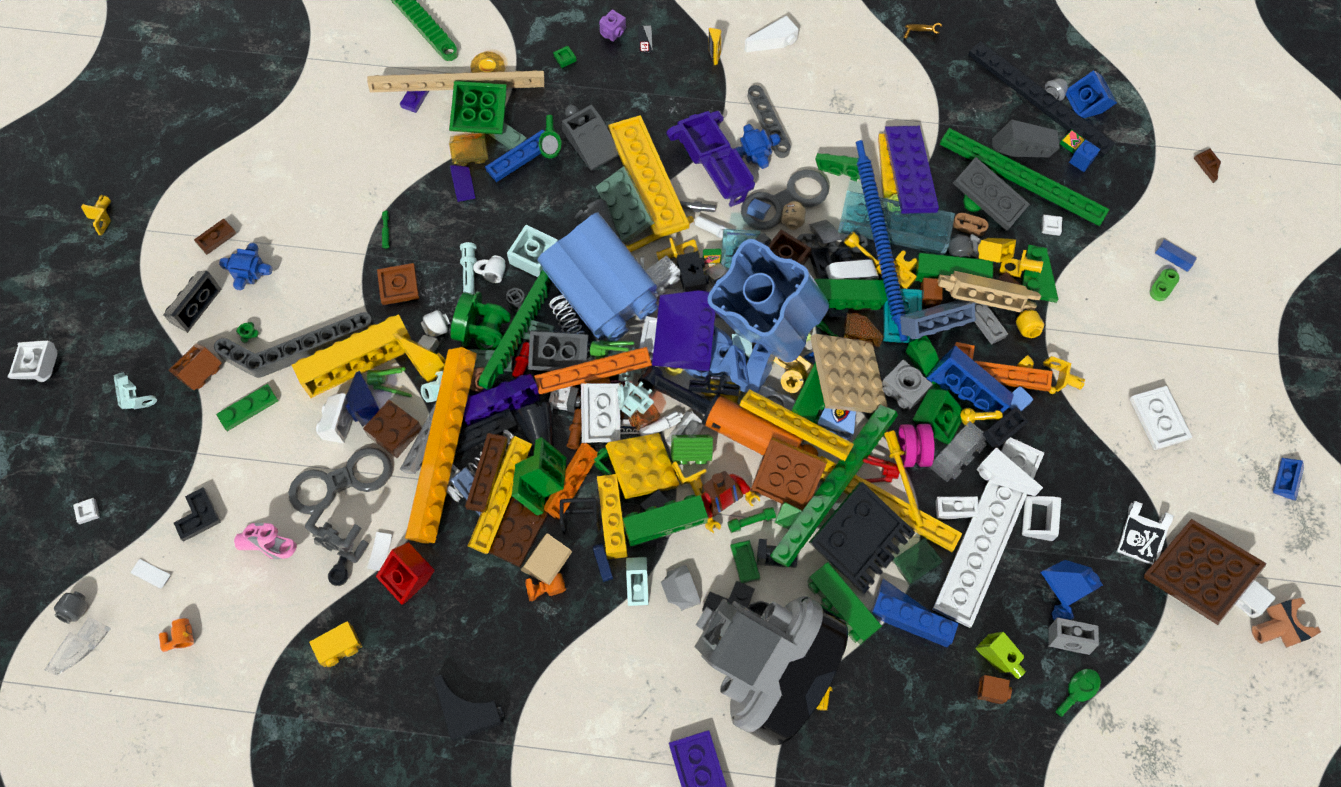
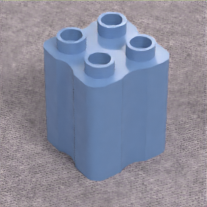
M599 212L584 220L567 236L545 250L537 259L544 272L598 341L605 338L608 341L619 340L629 330L626 327V321L634 315H637L642 321L658 308L656 304V298L658 297L657 285Z
M748 239L741 243L732 257V263L728 272L717 280L708 295L710 307L739 336L751 343L762 344L771 355L784 362H793L798 358L806 345L809 332L821 322L829 309L827 298L805 266L792 259L776 256L768 246L755 239Z

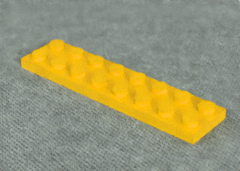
M641 115L608 125V131L615 142L620 159L630 173L655 222L650 226L655 239L689 229L690 224Z

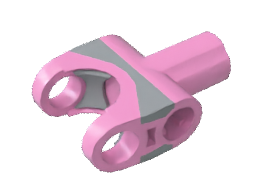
M252 523L243 532L237 534L234 539L235 547L238 550H260L270 559L289 558L296 551L297 544L289 538L278 536V529L269 523Z

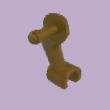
M940 23L934 25L908 24L905 26L907 31L904 38H908L910 30L933 31L935 34H939V32L935 31L934 27L937 25L943 26Z

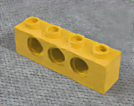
M617 475L597 476L607 560L627 557Z

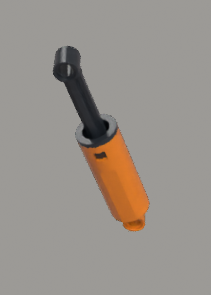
M656 366L647 367L638 380V384L640 382L644 383L642 387L647 391L649 389L652 392L657 390L704 414L702 425L765 456L772 437L818 456V451L815 447L809 444L802 445L804 439L739 406V404L720 394H716L713 400L710 401L692 391H688V389L665 378L663 372Z

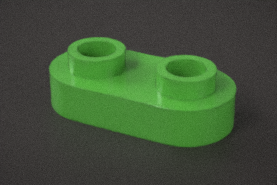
M1173 269L1163 270L1150 288V296L1156 301L1166 300L1179 282V274Z

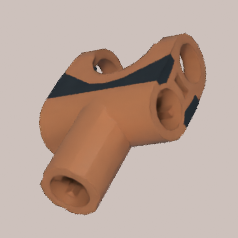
M1298 598L1267 608L1266 611L1271 620L1253 626L1252 634L1260 644L1281 637L1287 648L1321 633L1319 626L1315 628L1305 627L1298 621L1296 616L1297 610L1303 604H1306L1303 598Z

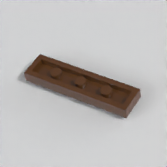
M487 434L465 505L466 509L486 513L508 442L506 436Z

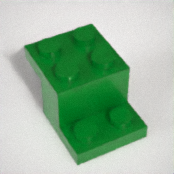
M544 438L536 439L534 456L515 464L511 496L537 516L543 514L545 497L564 489L567 458Z

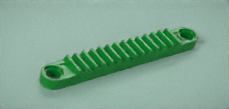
M391 0L445 61H453L457 58L458 50L456 45L448 37L447 33H444L439 24H436L435 20L420 6L419 2L417 3L416 0ZM452 49L453 53L446 54L445 51Z
M543 269L483 370L479 379L480 387L489 390L498 375L504 374V368L508 367L507 362L511 361V356H514V350L518 349L517 344H521V338L525 337L524 332H528L531 320L534 321V315L538 314L541 304H544V298H547V290L552 281Z

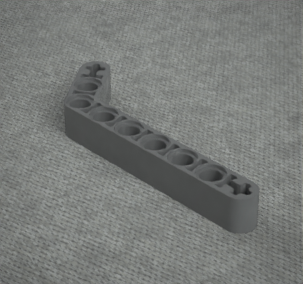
M362 312L256 354L226 338L218 339L214 344V349L224 361L256 378H261L292 366L299 359L314 355L316 351L331 347L335 342L348 339L352 334L367 330L368 327L375 324L368 313Z

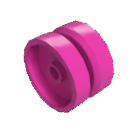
M911 424L900 425L898 442L901 450L905 452L901 455L904 467H914L916 462L920 467H931L934 460V436L931 425L918 424L916 429Z

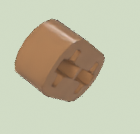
M958 213L953 220V227L967 234L983 236L988 229V222L980 217Z

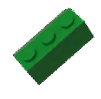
M815 362L792 408V412L817 424L820 419L818 414L820 410L824 411L825 403Z

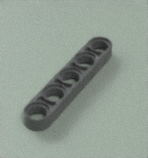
M752 85L748 89V100L768 137L773 132L780 134V143L772 146V149L777 157L785 158L790 153V143L763 89L758 85ZM756 91L759 92L760 95L758 97H754L751 95V92ZM759 105H764L767 108L765 110H759L757 107ZM769 118L773 120V123L767 124L764 120ZM785 146L787 151L781 152L778 150V147Z

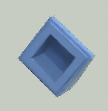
M754 198L748 206L747 214L764 220L771 205Z
M1019 386L1012 392L1014 396L1009 408L1012 410L1017 407L1020 411H1023L1031 404L1033 398Z

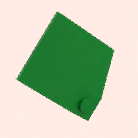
M454 81L449 131L503 135L507 85Z

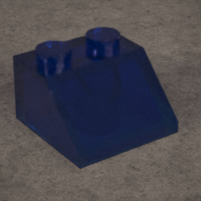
M356 372L346 395L349 403L346 405V408L354 421H359L363 427L380 409L361 372Z

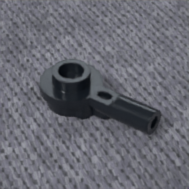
M340 556L338 564L334 565L328 573V580L334 586L344 585L349 578L348 571L345 568L346 557Z

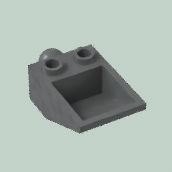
M592 104L581 111L575 105L566 107L565 114L568 118L562 121V132L591 171L619 156L610 132Z

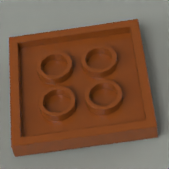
M772 437L751 490L781 504L786 502L803 511L812 499L828 461Z

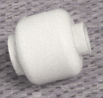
M438 310L424 315L421 322L426 336L430 335L434 338L448 331L447 325L450 324L447 315H442Z

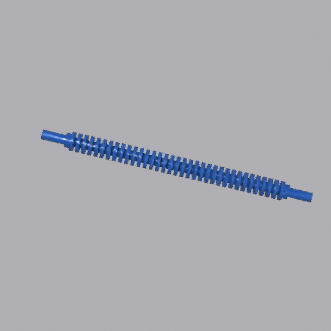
M859 140L856 141V147L859 156L857 167L880 270H882L881 274L882 279H884L883 283L887 293L891 316H893L891 319L897 325L900 341L904 342L908 340V337L902 335L900 316L906 315L898 277H896L893 254H891L892 250L889 245L890 241L887 236L888 232L884 222L885 219L882 213L871 160L866 156L863 141Z

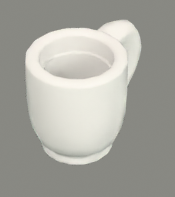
M496 255L492 256L489 260H479L473 265V270L477 274L483 275L487 281L492 283H500L502 281L506 268L505 260ZM486 264L484 270H480V267Z

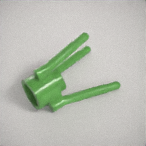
M593 341L590 347V355L596 356L597 360L607 356L609 350L629 351V348L619 347V345H634V342Z
M405 367L368 370L367 384L373 385L374 390H383L412 397L410 393L381 386V384L385 383V375L402 373V371L406 370Z

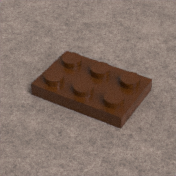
M512 497L488 553L521 568L548 517V513L544 512L537 516Z

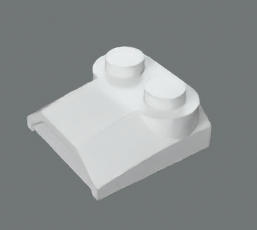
M50 341L19 342L8 378L35 379L39 382L49 379L57 358V349L54 343Z

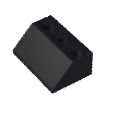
M197 271L190 278L185 288L178 293L173 303L166 308L163 316L169 323L188 333L222 289L208 271Z

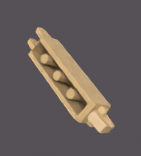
M954 271L950 276L939 275L937 280L938 285L949 291L951 296L956 299L1016 312H1022L1023 309L1035 310L1037 305L1034 302L1028 301V299L1040 300L1041 298L1038 292L1027 290L1026 286Z

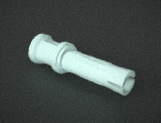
M462 243L460 245V250L462 251L460 263L463 266V292L475 294L473 265L477 262L475 258L476 244Z

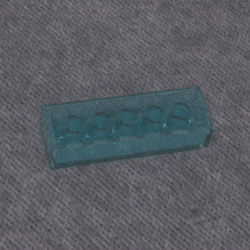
M847 191L838 232L850 234L854 231L856 234H861L867 239L874 240L864 194ZM885 198L879 199L890 244L945 255L950 244L955 213L938 210L937 213L901 214L899 201Z

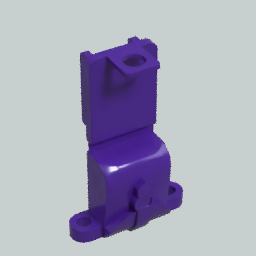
M707 111L678 121L676 126L668 129L666 134L671 141L679 139L695 164H702L722 197L730 199V207L743 203L748 191L753 190L755 187L754 177L737 150L730 147V143L718 125L724 120L721 112L715 111L710 113Z

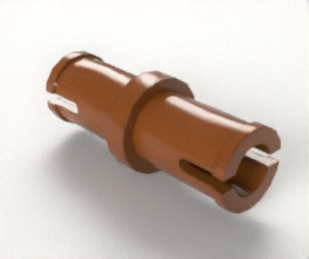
M581 409L574 411L573 422L569 426L570 435L567 447L571 449L579 448L582 435Z

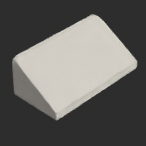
M693 411L686 412L683 418H681V422L676 425L665 442L671 446V435H698L704 427L702 420Z

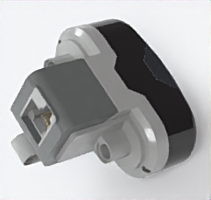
M808 596L799 597L788 603L785 607L776 602H771L766 607L762 616L736 601L730 603L722 599L716 611L706 607L697 621L696 626L702 629L703 633L694 647L702 654L701 657L712 668L726 675L721 684L720 692L731 698L730 714L732 723L760 740L776 746L784 744L794 737L820 704L833 681L844 655L848 641V626L842 616Z

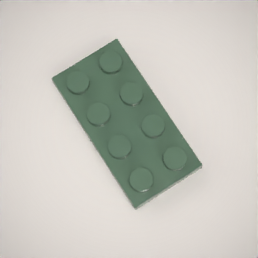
M624 166L596 186L601 199L605 200L608 204L617 232L624 243L629 242L655 223L630 173Z

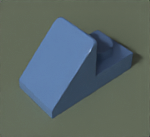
M732 345L720 363L718 371L730 376L732 382L743 388L749 385L745 352Z

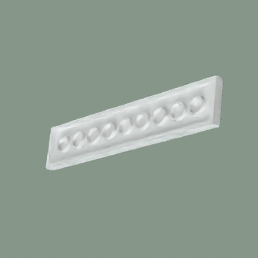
M1011 437L1004 442L1001 449L1003 454L1034 479L1044 452ZM989 480L987 481L978 502L979 517L971 518L932 610L969 628L972 627L1025 501L1026 493L993 484Z

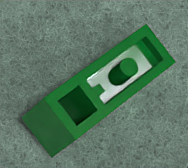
M926 335L909 343L906 353L914 367L926 378L939 362L937 353ZM932 381L930 389L944 390L940 388L941 385Z

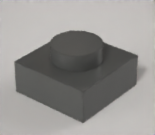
M571 387L566 404L568 412L574 413L576 408L581 405V396L579 395L578 388Z

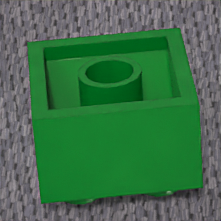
M929 389L913 418V422L916 425L930 424L934 438L950 445L962 422L961 412L963 409L948 391Z

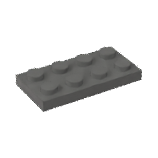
M977 157L973 159L953 182L957 188L1005 230H1008L1030 205Z

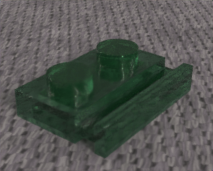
M924 538L894 558L892 562L897 566V569L907 583L911 585L942 564L943 561L933 547L928 544L927 539Z

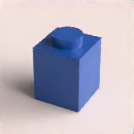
M1085 140L1075 151L1069 163L1085 172L1095 160L1100 149Z

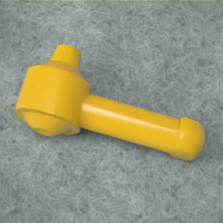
M966 408L961 412V421L965 425H972L975 420H1000L1003 417L1001 411L974 412L973 409Z

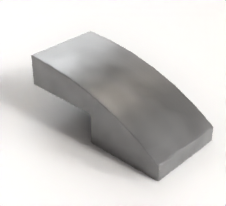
M828 220L809 224L810 231L816 234L817 241L822 244L840 239L839 233Z

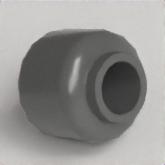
M962 234L954 235L947 244L950 256L971 258L974 253L971 239L968 236Z
M77 591L63 594L54 606L55 617L67 624L78 621L88 608L85 601L86 597Z

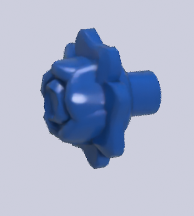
M1063 604L1054 606V611L1052 612L1054 621L1056 618L1074 619L1070 606L1066 608Z

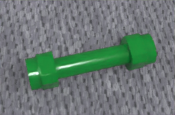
M773 507L763 509L761 513L740 520L735 518L728 521L727 524L731 533L741 531L742 527L766 520V522L776 518Z

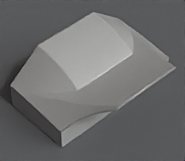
M684 565L668 571L667 576L661 581L668 603L677 605L681 611L699 605L700 599L687 566Z

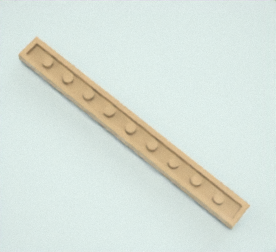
M544 71L367 76V83L370 93L453 90L454 81L506 84L507 88L544 87Z

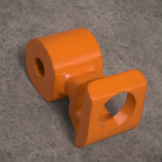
M557 573L550 585L544 582L534 585L530 578L526 579L525 582L529 601H534L544 592H547L549 596H553L566 590L561 573Z

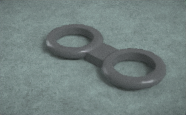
M806 169L797 171L787 182V189L775 195L767 192H757L745 198L741 205L742 218L754 229H771L780 223L783 207L789 202L796 201L804 207H813L825 201L829 194V184L826 178L819 172ZM805 177L812 178L820 184L822 191L816 198L805 199L796 193L794 189L795 183ZM754 198L766 200L775 207L776 214L769 221H756L747 214L749 204Z
M368 447L355 452L347 461L346 467L328 474L316 469L304 471L292 481L288 491L289 501L293 508L300 513L312 515L317 506L323 510L327 509L333 502L335 494L347 488L354 487L358 491L364 492L378 490L386 484L391 476V460L382 450ZM366 456L378 457L383 462L384 469L382 475L372 483H361L354 477L356 463ZM311 478L323 480L327 485L325 498L313 506L300 503L297 495L300 485Z

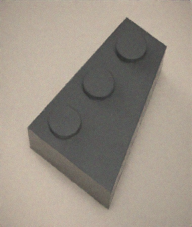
M1011 120L992 138L993 150L1006 157H1050L1059 149L1058 131Z

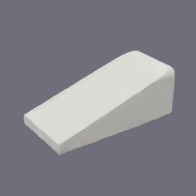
M978 496L937 497L936 499L937 519L979 517Z

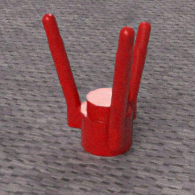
M871 455L867 459H863L865 463L882 467L881 475H885V477L865 479L870 483H891L892 479H898L900 472L897 463Z

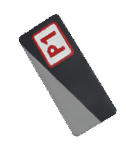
M638 26L640 53L652 52L651 26Z

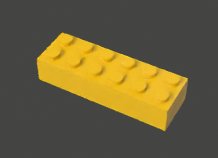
M398 314L388 317L384 322L371 325L367 330L354 333L348 339L335 342L331 347L318 350L314 355L299 359L296 363L292 364V367L301 386L309 397L313 398L368 370L405 354L393 336L395 332L410 340L411 338Z

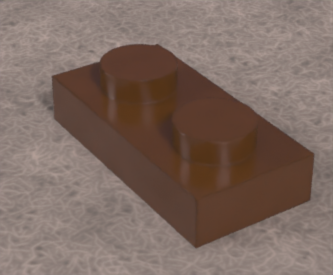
M223 218L195 238L194 241L208 255L234 236L236 232Z

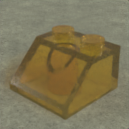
M485 133L450 136L449 147L453 164L465 166L468 165V162L475 161V164H480L488 160Z

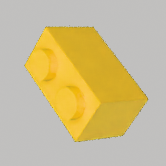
M348 621L309 642L319 664L323 667L336 665L339 663V659L356 654L358 649L362 647L353 626Z

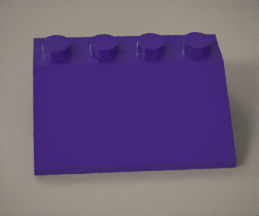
M690 291L660 295L652 366L700 371L710 370L715 311L708 304L710 292Z

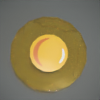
M482 52L471 61L472 73L505 72L504 60L495 52Z

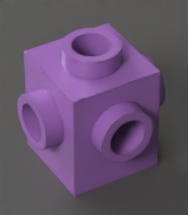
M612 9L599 22L601 35L614 42L626 29L625 17Z

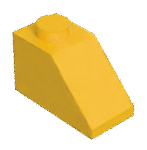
M987 238L981 240L978 246L979 259L1000 263L1013 258L1016 239Z

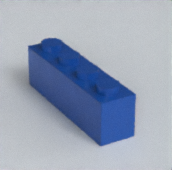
M954 346L944 355L926 377L931 383L932 381L941 385L940 388L946 391L949 389L958 394V397L962 400L967 399L973 402L974 406L985 412L1001 411L1003 413L1010 407L1014 396L1013 393L957 346Z
M884 578L882 579L871 610V614L876 619L944 647L952 644L958 623L932 613Z

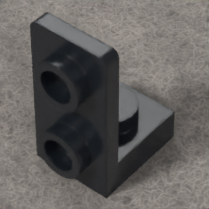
M759 539L757 565L785 567L772 560L770 556L777 546L767 545V539ZM798 555L791 563L789 568L797 567Z

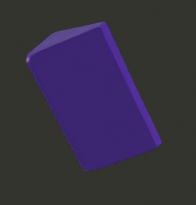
M451 165L457 201L475 199L469 167Z

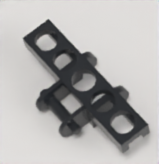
M709 372V375H706L705 381L690 380L688 391L739 396L740 386L724 383L725 377H722L723 373L720 376H715ZM710 379L720 380L719 385L710 384Z

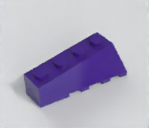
M521 375L516 380L502 382L497 387L489 390L484 389L474 396L468 395L463 415L467 426L506 409H510L512 412L541 401L532 375Z

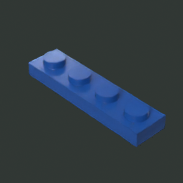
M541 130L485 166L486 171L498 182L541 154L539 138L545 131Z

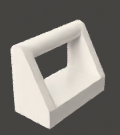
M1026 496L1022 536L1048 541L1055 540L1059 534L1061 498ZM1032 504L1047 506L1045 531L1030 530Z

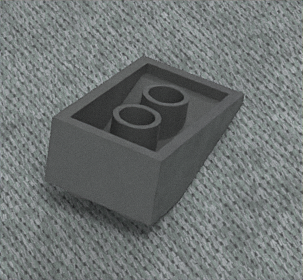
M531 330L528 370L554 371L587 362L588 334Z

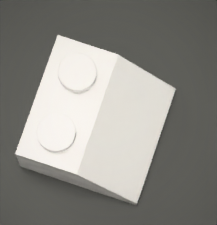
M341 393L330 396L327 402L323 404V415L321 421H318L316 426V432L322 440L345 443L355 410L346 394Z

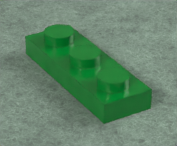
M266 384L216 415L224 429L228 432L278 402V399L270 386Z

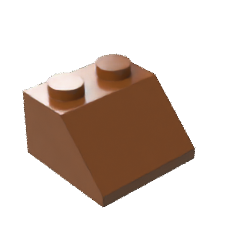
M195 343L169 371L195 391L204 386L206 379L210 375H214L219 371V366L222 362L206 347Z

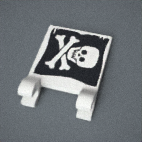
M1134 501L1129 505L1127 520L1117 552L1153 565L1161 554L1166 534L1174 515L1165 512L1164 515L1160 516L1159 523L1138 515L1142 508V503Z

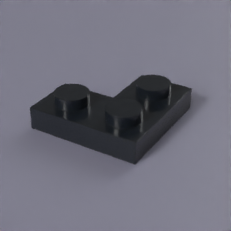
M204 487L185 496L192 513L174 522L179 537L183 542L221 523Z
M736 581L729 599L710 591L702 612L706 607L716 611L722 599L730 603L736 601L748 608L755 588Z

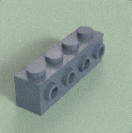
M956 300L900 316L902 335L910 336V339H919L925 335L936 334V332L942 330H950L953 327L964 326L967 323L976 321L975 303Z

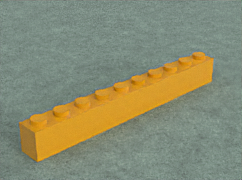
M463 347L449 349L406 531L405 539L419 543H435L477 357V353Z

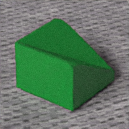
M784 502L774 523L789 530L802 510Z

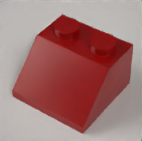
M408 542L391 550L376 577L403 605L427 584L435 570Z

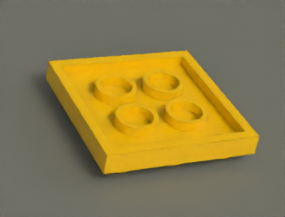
M659 433L608 442L606 444V449L625 499L655 493L658 489L661 492L675 489L679 486L678 479Z

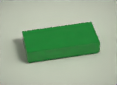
M750 540L731 544L730 548L740 582L745 584L760 580Z

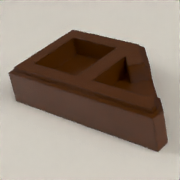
M1210 148L1197 154L1194 160L1212 183H1215L1218 179L1221 161Z

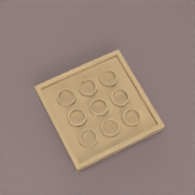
M814 334L810 337L825 408L874 413L879 405L887 407L872 342Z

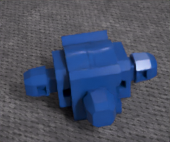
M747 124L743 128L744 135L740 139L741 147L738 146L735 149L741 158L745 157L747 163L752 161L754 164L758 163L762 169L769 166V155L772 154L771 147L780 143V137L778 134H772L768 137L764 129L760 132L759 129H754L751 124Z
M249 243L246 249H237V253H233L231 258L224 257L219 261L220 267L229 270L234 278L233 287L236 290H243L247 283L255 284V279L259 280L261 275L272 274V266L263 263L258 255V245L255 243Z

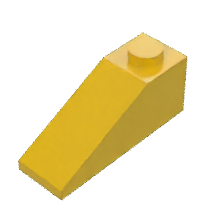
M396 332L393 334L417 371L428 383L438 377L435 375L436 372L444 371L445 365L443 363L446 361L440 353L436 354L431 349Z

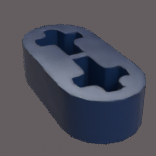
M602 543L592 546L603 582L613 579Z

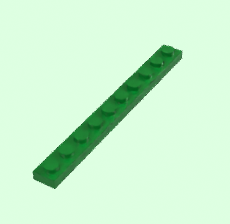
M950 128L940 142V145L971 161L977 157L989 169H994L996 174L1098 226L1102 224L1110 210Z
M879 405L852 442L854 445L846 460L840 459L771 553L772 560L789 568L863 465V459L868 458L884 433L898 416L897 411Z

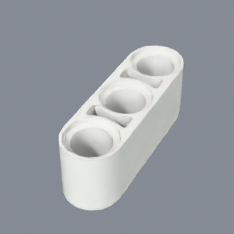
M873 260L835 262L825 268L829 279H879Z

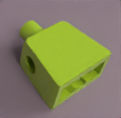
M1004 632L988 634L975 648L1000 673L1011 672L1016 679H1019L1026 672L1019 664L1024 659V655Z

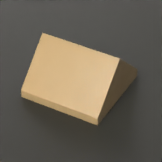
M546 533L521 568V571L550 585L572 551Z

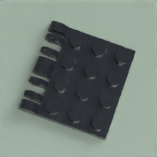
M859 482L809 543L860 592L865 594L870 587L860 577L870 585H873L875 582L865 572L869 567L875 574L880 576L883 571L873 561L875 560L881 567L886 569L895 557L885 547L898 555L900 550L891 542L892 538L894 537L899 543L906 545L908 542L906 538L911 539L915 531L863 482Z

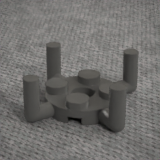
M317 506L305 524V528L313 534L312 537H315L314 544L322 546L329 551H332V549L338 550L337 555L357 563L369 545L367 541L362 540L355 552H352L353 542L362 528L354 524L346 539L340 538L338 536L339 532L333 529L332 525L325 522L323 527L318 528L315 524L324 510Z

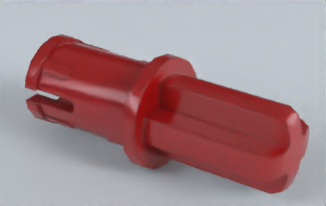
M527 342L523 343L521 352L516 357L517 363L512 373L514 378L523 375L526 366H528L529 343Z

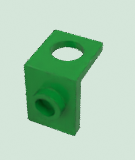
M605 447L597 453L594 464L604 475H612L603 465L610 458Z

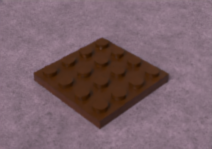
M1191 519L1144 574V579L1216 625H1219L1263 571L1267 563Z

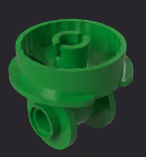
M479 291L475 294L463 292L454 312L451 325V339L460 341L464 347L469 345L472 337L485 345H499L503 338V335L499 333V327L502 324L509 323L511 315L500 305L482 304V293ZM479 316L484 317L482 325L476 326Z

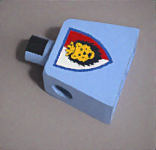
M825 408L817 425L843 439L851 441L854 434L856 411Z

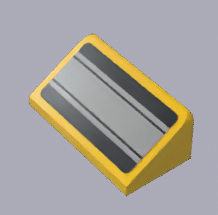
M709 28V52L714 65L718 64L721 55V30Z

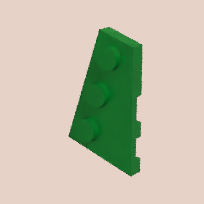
M817 153L815 160L818 170L837 176L844 174L851 177L850 180L856 182L857 179L860 180L857 167L858 158Z
M1028 245L1025 257L1030 260L1043 261L1041 273L1024 270L1021 285L1026 286L1027 290L1038 292L1041 295L1040 300L1057 303L1059 299L1047 248Z

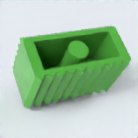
M710 434L671 435V459L676 461L677 464H688V461H695L696 464H707V461H712L713 437Z

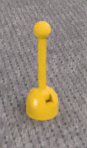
M854 231L851 232L844 240V243L848 247L860 249L878 267L879 261L859 244V236Z
M1027 355L1017 366L1033 369L1034 361ZM1051 387V390L1049 392L1050 394H1054L1056 392L1055 387Z

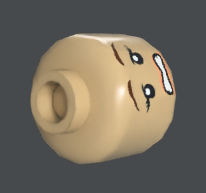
M789 202L783 207L782 223L791 230L803 226L806 209L799 202Z

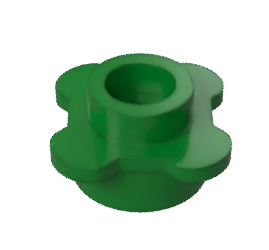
M252 322L243 323L236 330L237 334L241 336L243 343H247L249 339L256 338L259 335V332L254 329Z

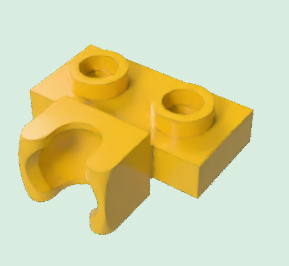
M901 251L894 261L900 289H908L917 277L911 272L917 264V259L913 258L910 262L905 261V251ZM878 265L876 268L877 273L882 276V270H880V265Z

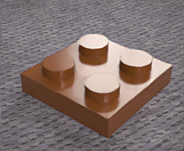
M414 263L377 269L382 305L419 299Z

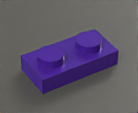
M407 91L400 102L401 108L417 113L429 91Z

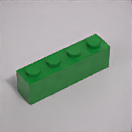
M919 253L915 266V275L917 276L915 281L922 283L923 278L938 279L939 275L950 276L954 271L993 279V261Z
M814 279L827 298L829 308H836L838 310L853 308L854 310L870 308L871 310H878L887 301L883 280Z
M689 495L679 502L673 500L659 508L653 506L647 508L645 512L639 514L633 512L626 515V518H623V525L630 546L706 524L708 522V515L701 495Z
M828 562L809 576L807 580L809 583L808 588L813 594L819 595L822 599V605L827 610H831L835 614L836 622L840 626H845L853 642H858L861 645L882 627Z

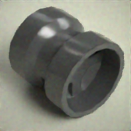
M512 288L506 294L507 304L512 312L517 313L525 300L524 292L519 288Z

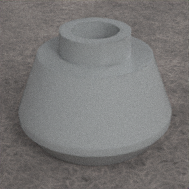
M1056 78L1048 81L1044 89L1056 99L1062 101L1067 93L1068 86L1065 80Z

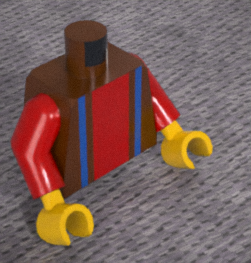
M722 471L721 473L714 474L711 480L703 484L701 498L708 515V522L705 524V527L712 533H714L712 530L713 526L719 530L721 529L720 523L713 520L712 517L741 499L744 494L746 495L745 500L751 506H754L751 503L754 497L760 501L759 496L750 491L751 488L741 476L736 474L729 475L726 471Z

